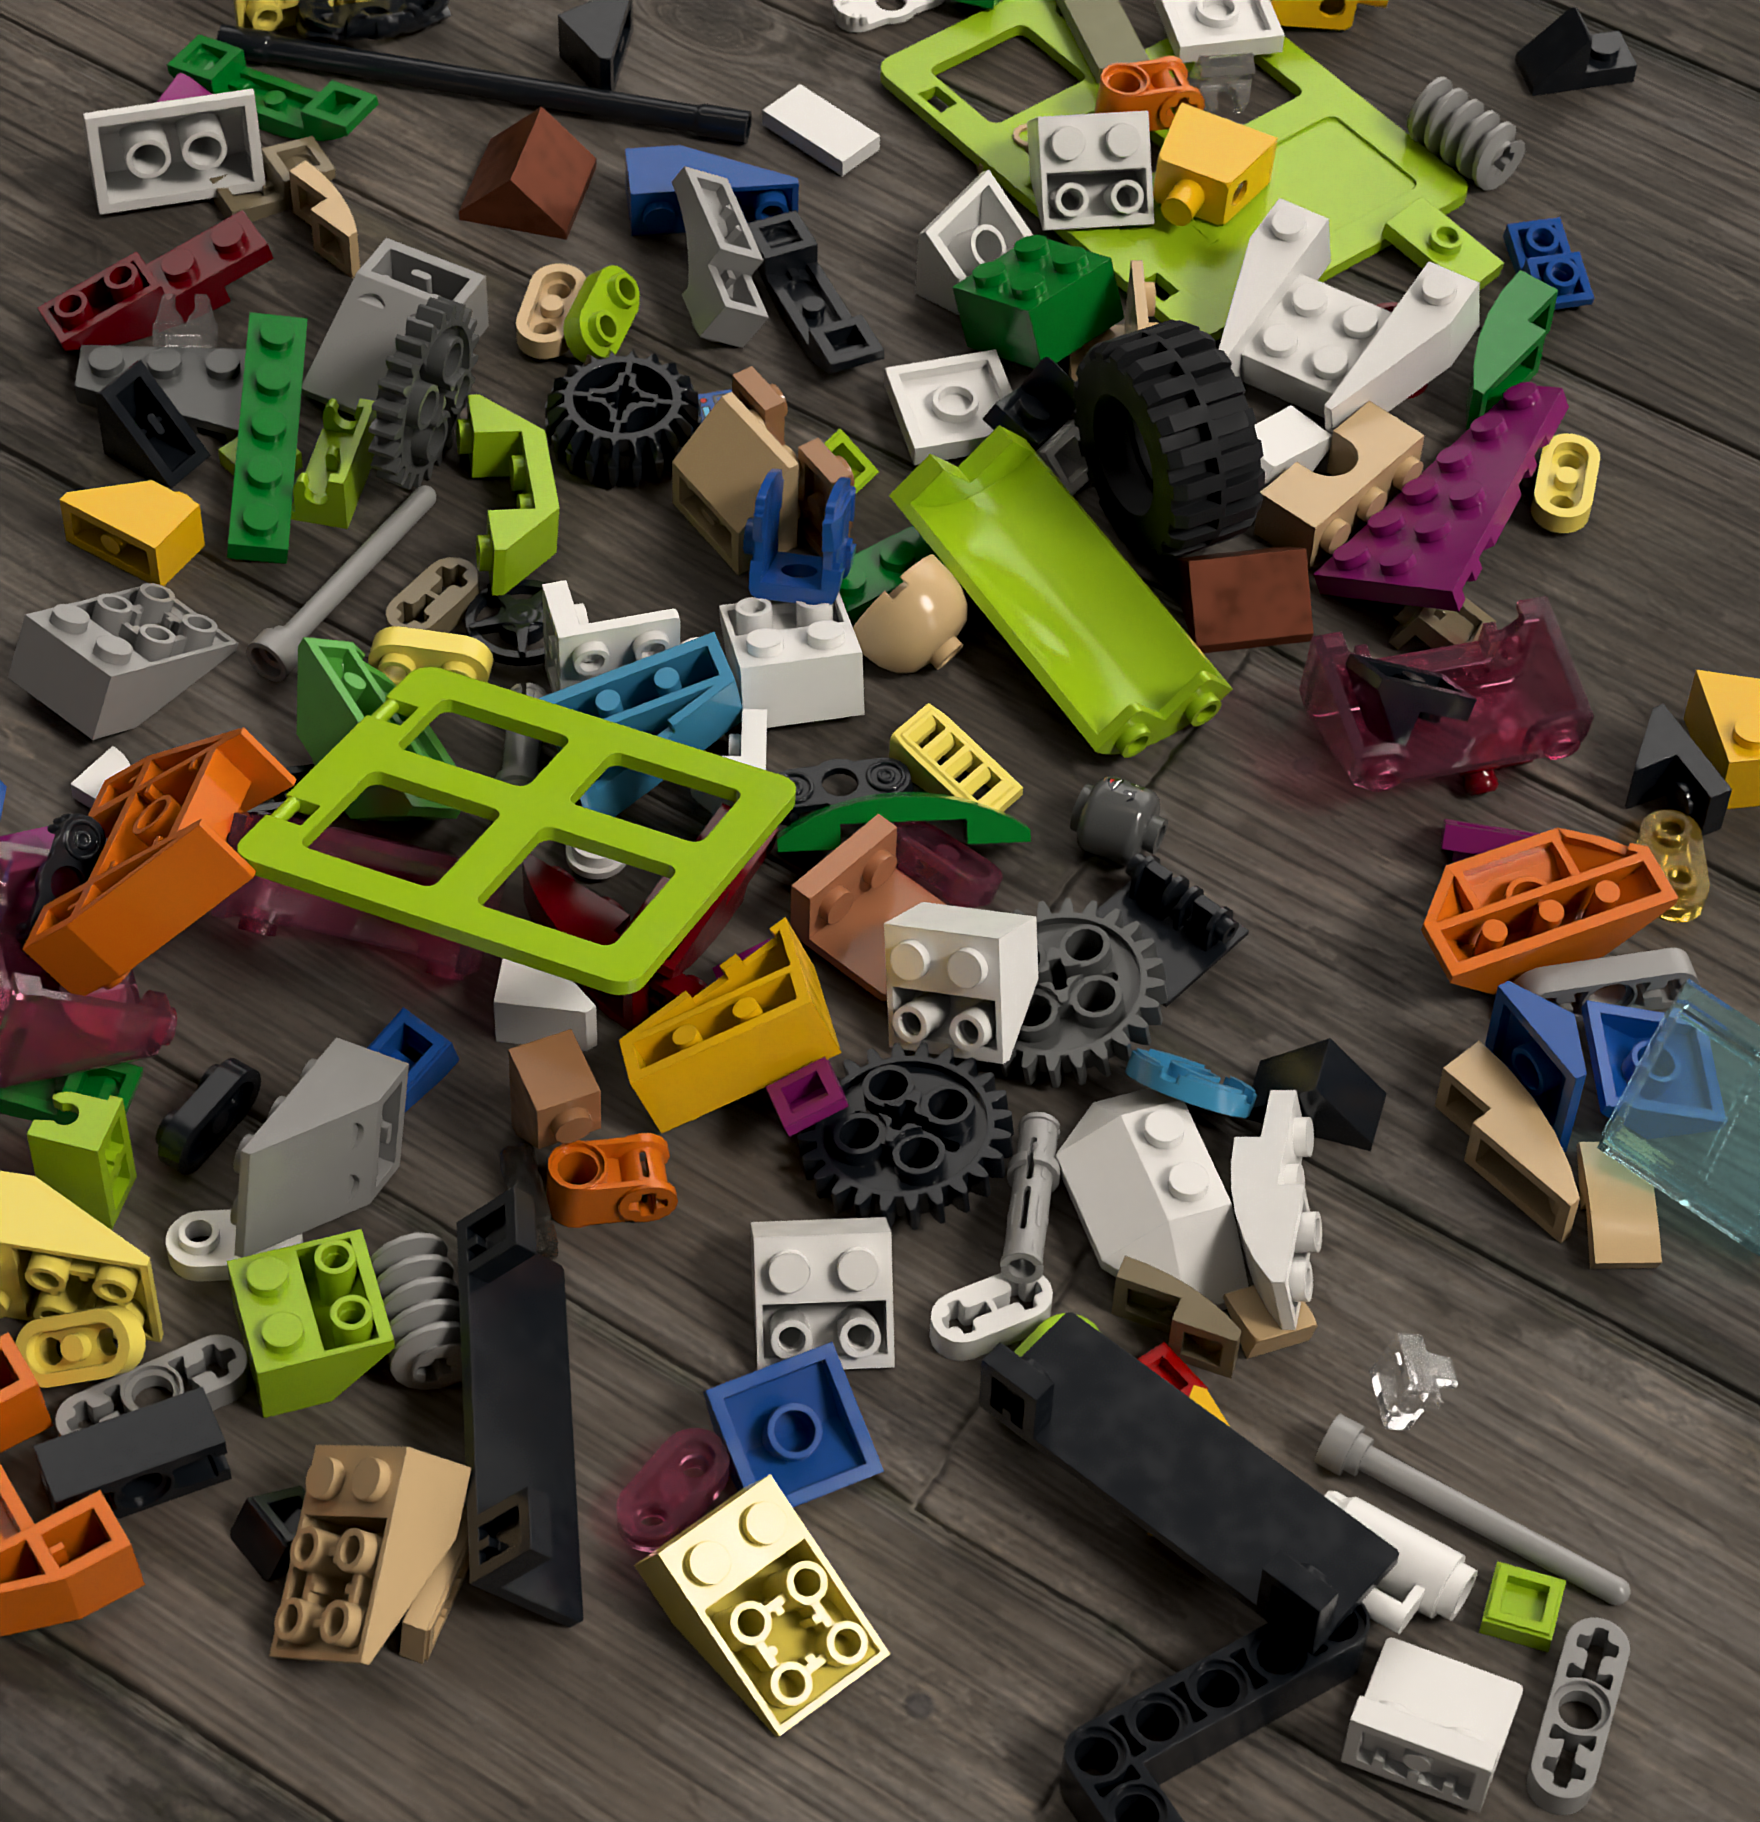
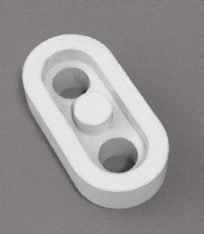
M232 1209L190 1212L179 1217L170 1226L166 1235L167 1254L170 1266L179 1276L191 1281L229 1280L227 1261L241 1258L234 1255L236 1226L231 1224L230 1221ZM299 1234L255 1254L303 1243V1235ZM209 1236L207 1240L202 1242L191 1241L196 1237Z

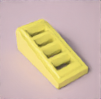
M930 703L926 704L900 726L890 738L889 758L899 760L905 764L910 771L912 782L928 793L969 799L1002 812L1023 795V786L948 716ZM943 756L948 758L941 766L937 763ZM964 771L970 773L960 783L955 780ZM984 784L992 788L978 801L972 796Z

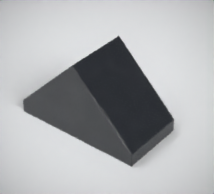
M591 0L558 15L559 57L588 87L615 91L633 33V0Z
M142 360L133 363L95 395L104 454L145 479L153 480L168 489H172L211 456Z
M1329 1038L1261 1060L1252 1085L1257 1097L1250 1116L1243 1119L1263 1124L1270 1090H1296L1302 1117H1311L1314 1137L1371 1151L1387 1093Z

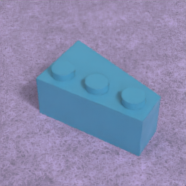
M715 632L539 698L700 750H705L742 722L743 708L736 680ZM556 746L559 753L563 748ZM612 766L605 770L578 802L581 807L615 817L661 783L663 779L622 766Z

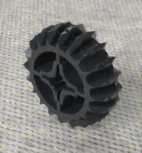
M609 349L606 358L598 360L587 354L583 367L568 364L564 377L554 379V386L551 389V393L547 394V402L545 403V433L549 439V445H552L556 461L566 462L571 474L585 471L590 484L600 478L608 479L613 489L619 481L630 480L638 488L642 478L649 477L660 483L664 470L672 472V461L702 423V417L700 416L701 401L698 399V392L694 391L690 376L680 375L676 363L661 365L656 353L646 359L637 357L634 349H632L628 356H616Z

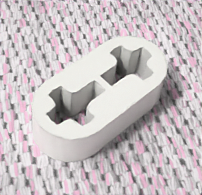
M999 1273L944 1295L932 1307L929 1335L932 1346L940 1355L950 1360L966 1361L988 1354L1000 1342L1008 1346L1026 1339L1043 1321L1050 1317L1053 1297L1050 1282L1042 1275L1039 1280L1033 1283L1019 1284L1008 1280L1002 1273ZM1019 1295L1023 1302L1033 1301V1308L1025 1310L1020 1303L1010 1304V1297ZM958 1318L963 1326L972 1325V1332L964 1334L958 1326L949 1328V1321Z

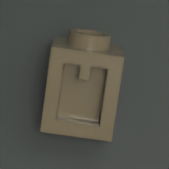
M1466 597L1459 612L1400 604L1393 614V618L1399 624L1388 642L1399 649L1416 635L1460 671H1463L1476 660L1497 621Z

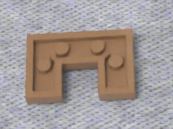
M753 366L733 374L732 393L748 410H755L763 419L767 430L782 446L786 445L784 441V424L788 407L781 390L775 384H768ZM816 438L798 447V460L802 470L798 484V503L801 511V516L798 519V532L823 557L822 523L825 517L828 498L840 477L850 478V485L854 487V476L846 460L839 455L835 456L819 438ZM849 521L848 538H850V530L853 527V522Z

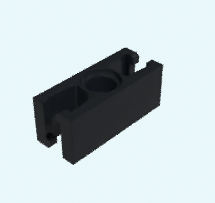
M203 1386L33 1446L41 1470L39 1472L41 1482L54 1514L100 1490L118 1520L232 1479L230 1467L224 1455L227 1454L226 1441Z

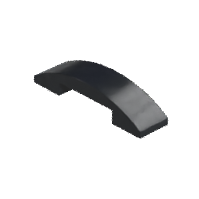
M796 210L747 223L764 260L757 268L763 283L787 329L811 361L828 373H835L884 359V349L863 315L852 317L818 263V244Z

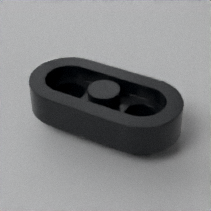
M229 1058L220 1065H212L202 1076L195 1093L179 1110L175 1109L169 1112L160 1123L156 1133V1143L159 1145V1160L184 1175L197 1171L251 1110L261 1086L259 1071L236 1058Z

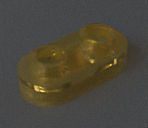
M1675 810L1655 811L1646 816L1642 821L1636 844L1650 848L1678 896L1676 905L1658 918L1675 923L1688 922L1697 918L1702 913L1710 890L1702 832L1696 821L1682 812Z

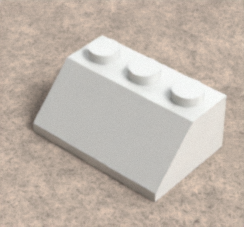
M253 89L83 113L89 167L100 215L217 197L216 189L228 188L232 195L262 191L263 186L266 185ZM226 175L215 184L210 181V178Z

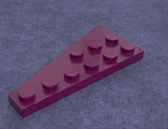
M1523 382L1508 388L1504 392L1503 397L1489 411L1475 419L1471 423L1470 428L1450 447L1442 450L1437 455L1436 460L1419 477L1405 484L1402 492L1383 510L1372 515L1368 520V524L1351 540L1338 547L1334 551L1333 556L1313 574L1320 594L1459 612L1466 600L1462 590L1465 583L1476 581L1482 570L1479 557L1483 550L1495 546L1522 495L1519 488L1521 479L1531 478L1538 466L1534 456L1539 448L1549 445L1569 408L1563 387L1538 386L1533 382Z

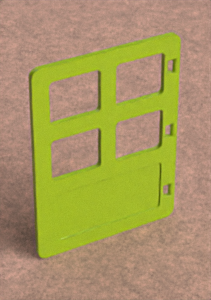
M1003 0L994 9L987 8L887 57L881 64L880 80L890 92L978 167L980 163L983 165V171L990 170L999 185L1039 218L1030 179L1029 155L1025 152L1024 147L1015 143L1013 132L1016 127L1027 124V121L1036 117L1094 114L1100 83L1096 82L1065 19L1059 15L1061 11L1055 0ZM1014 36H1025L1081 81L1002 122L993 123L979 114L940 81L936 75ZM1285 36L1282 52L1247 56L1297 96L1244 125L1278 138L1271 181L1226 224L1216 225L1195 216L1193 217L1219 238V241L1194 253L1192 247L1207 238L1191 224L1177 226L1170 223L1162 214V204L1157 203L1154 198V224L1053 230L1071 246L1082 247L1086 251L1110 257L1117 285L1126 293H1128L1131 260H1143L1145 282L1157 283L1171 295L1164 302L1156 296L1154 317L1161 323L1168 320H1181L1198 326L1200 331L1207 332L1216 341L1222 338L1250 237L1279 198L1329 219L1331 263L1318 279V281L1323 283L1392 245L1381 236L1385 223L1420 196L1424 197L1445 215L1461 207L1465 203L1468 184L1461 175L1433 153L1429 152L1418 141L1415 142L1411 139L1408 133ZM1168 38L1144 49L1150 60L1164 56H1175ZM1210 60L1184 64L1189 72ZM1169 71L1171 77L1174 78V75L1172 74V72ZM936 96L949 108L940 113L927 100ZM1171 107L1170 109L1172 110L1173 114H1175L1173 107ZM1169 129L1149 131L1150 139L1162 148ZM1027 130L1019 134V137L1028 142ZM1156 171L1152 173V188H1153V189H1154V181H1155Z

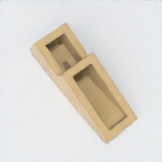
M1478 1041L1443 1068L1435 1107L1470 1136L1464 1161L1561 1244L1570 1237L1580 1201L1570 1164L1555 1131L1535 1099L1512 1071L1481 1041Z

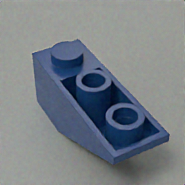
M682 145L625 148L626 196L632 236L686 232L678 197L672 184V180L684 166L727 178L747 223L795 210L798 212L799 182L796 177Z

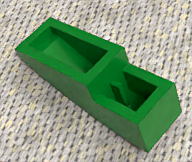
M1519 270L1499 294L1487 314L1479 335L1466 403V430L1470 428L1471 423L1475 419L1489 411L1503 397L1504 392L1508 388L1519 383L1529 382L1539 371L1545 336L1551 329L1558 290L1522 270Z

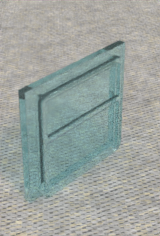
M1688 978L1682 984L1673 1004L1662 1017L1602 1132V1139L1597 1148L1759 1257L1760 1026Z

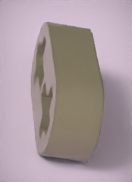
M457 557L443 558L434 562L391 600L386 608V626L449 633L465 618L470 602L480 593L479 573L476 567L470 561ZM445 586L447 589L442 592V587ZM424 617V623H420L419 621Z

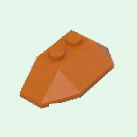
M1554 828L1446 865L1421 931L1450 983L1495 995L1499 985L1507 981L1514 983L1519 976L1534 968L1606 956L1676 905L1678 896L1648 846L1634 843L1625 846L1601 836Z

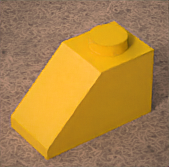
M153 480L67 492L59 499L66 541L147 583L165 586L205 546L200 504L194 502L185 493L174 492Z

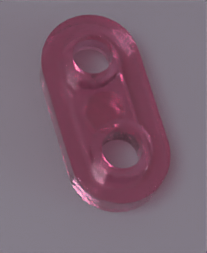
M925 821L894 823L897 827L896 867L900 871L914 877H921L941 890L943 897L954 906L975 909L977 906L989 905L994 901L1003 879L1000 869L995 864Z
M688 1428L674 1433L663 1443L618 1497L616 1506L617 1528L620 1536L628 1545L639 1551L654 1552L700 1518L724 1490L729 1480L730 1456L723 1440L709 1430ZM690 1468H699L706 1472L700 1477H689L684 1474ZM647 1517H658L663 1520L661 1524L653 1526L641 1523Z

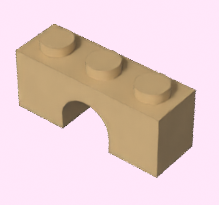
M1368 401L1333 430L1327 472L1333 476L1317 474L1300 463L1295 462L1260 492L1264 498L1261 509L1257 513L1254 534L1274 547L1291 546L1306 548L1308 569H1310L1327 553L1332 555L1338 547L1345 544L1349 535L1363 522L1368 523L1369 518L1383 510L1385 504L1399 491H1402L1405 484L1421 475L1423 462L1420 459L1425 435L1371 401Z

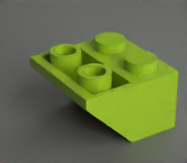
M362 1229L227 1261L233 1306L263 1418L332 1402L395 1348L394 1337Z

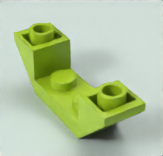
M480 394L468 395L467 419H457L458 454H468L472 478L510 477L512 491L522 492V494L517 495V509L488 510L486 535L476 536L478 571H488L492 595H505L557 553L560 507L545 430Z

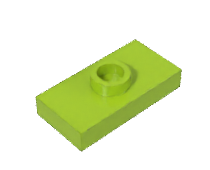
M1422 196L1385 223L1381 236L1422 269H1424L1428 262H1432L1479 282V291L1500 275L1504 265L1502 260Z

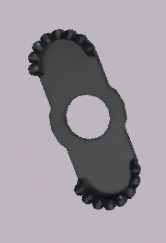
M881 757L857 761L831 759L822 762L818 766L788 769L778 773L792 780L796 786L795 806L781 824H786L788 821L789 824H792L799 820L801 812L817 811L853 798L874 794L914 791L909 769L901 761L893 758ZM845 774L856 780L858 787L849 795L835 796L825 791L822 783L831 775Z
M79 813L63 814L61 817L53 820L54 824L48 826V832L55 834L47 860L41 864L36 873L34 886L36 896L28 920L16 925V931L19 932L16 935V940L21 943L19 945L21 951L25 952L22 949L43 906L56 899L51 889V879L55 871L60 867H67L77 873L81 885L88 881L106 844L103 828L91 816Z

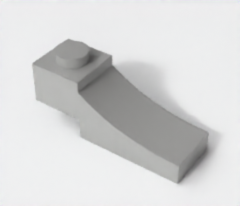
M684 166L672 180L683 215L688 247V288L683 292L682 297L692 318V325L699 337L711 342H721L743 348L769 318L751 278V275L764 260L728 179Z

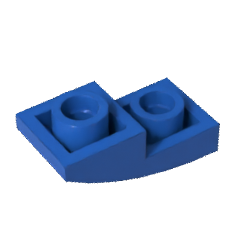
M1560 217L1507 224L1503 239L1516 274L1519 270H1522L1556 288L1558 294L1555 309L1592 305L1595 298L1580 251L1571 252Z

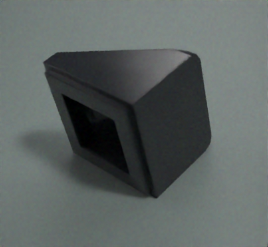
M301 1485L247 1498L231 1528L230 1536L265 1581L273 1580L288 1572L291 1560L290 1548L297 1533L306 1492Z

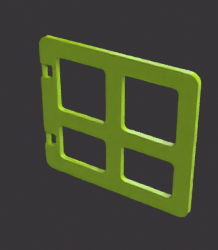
M423 667L410 672L386 696V701L371 716L366 715L286 794V800L271 815L266 814L239 841L237 853L256 870L255 876L609 994L628 995L639 991L645 986L795 806L796 786L792 780L777 773L442 668ZM395 713L409 717L401 726L387 722ZM442 713H455L563 748L530 784L524 786L513 785L404 750ZM612 766H622L735 802L704 840L697 842L687 841L575 805L605 770ZM372 785H383L494 821L439 882L431 886L418 885L308 848L367 787ZM297 811L310 815L301 826L288 822ZM549 840L670 879L617 942L611 945H600L483 906L539 843Z

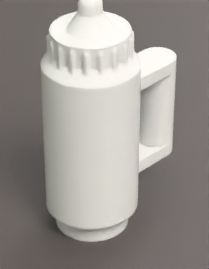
M1331 1490L1324 1495L1399 1551L1397 1564L1362 1601L1369 1612L1370 1619L1400 1634L1416 1611L1431 1619L1439 1614L1452 1621L1457 1616L1469 1596L1478 1574V1570L1465 1564V1555L1359 1497H1346L1337 1491Z

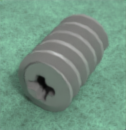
M1444 76L1436 78L1427 85L1414 102L1407 117L1406 126L1411 139L1425 145L1426 149L1434 155L1441 156L1446 164L1453 168L1457 167L1460 174L1468 179H1473L1474 183L1484 190H1494L1502 185L1514 173L1526 151L1525 143L1522 140L1514 141L1517 133L1515 125L1508 121L1500 124V115L1493 110L1484 112V104L1477 99L1468 101V92L1460 87L1452 89V81Z
M421 1232L403 1235L385 1243L373 1253L370 1259L395 1342V1348L388 1353L390 1357L389 1367L392 1375L397 1382L409 1388L421 1390L441 1389L462 1381L459 1286L455 1280H452L455 1270L449 1258H446L448 1246L445 1241L434 1234Z

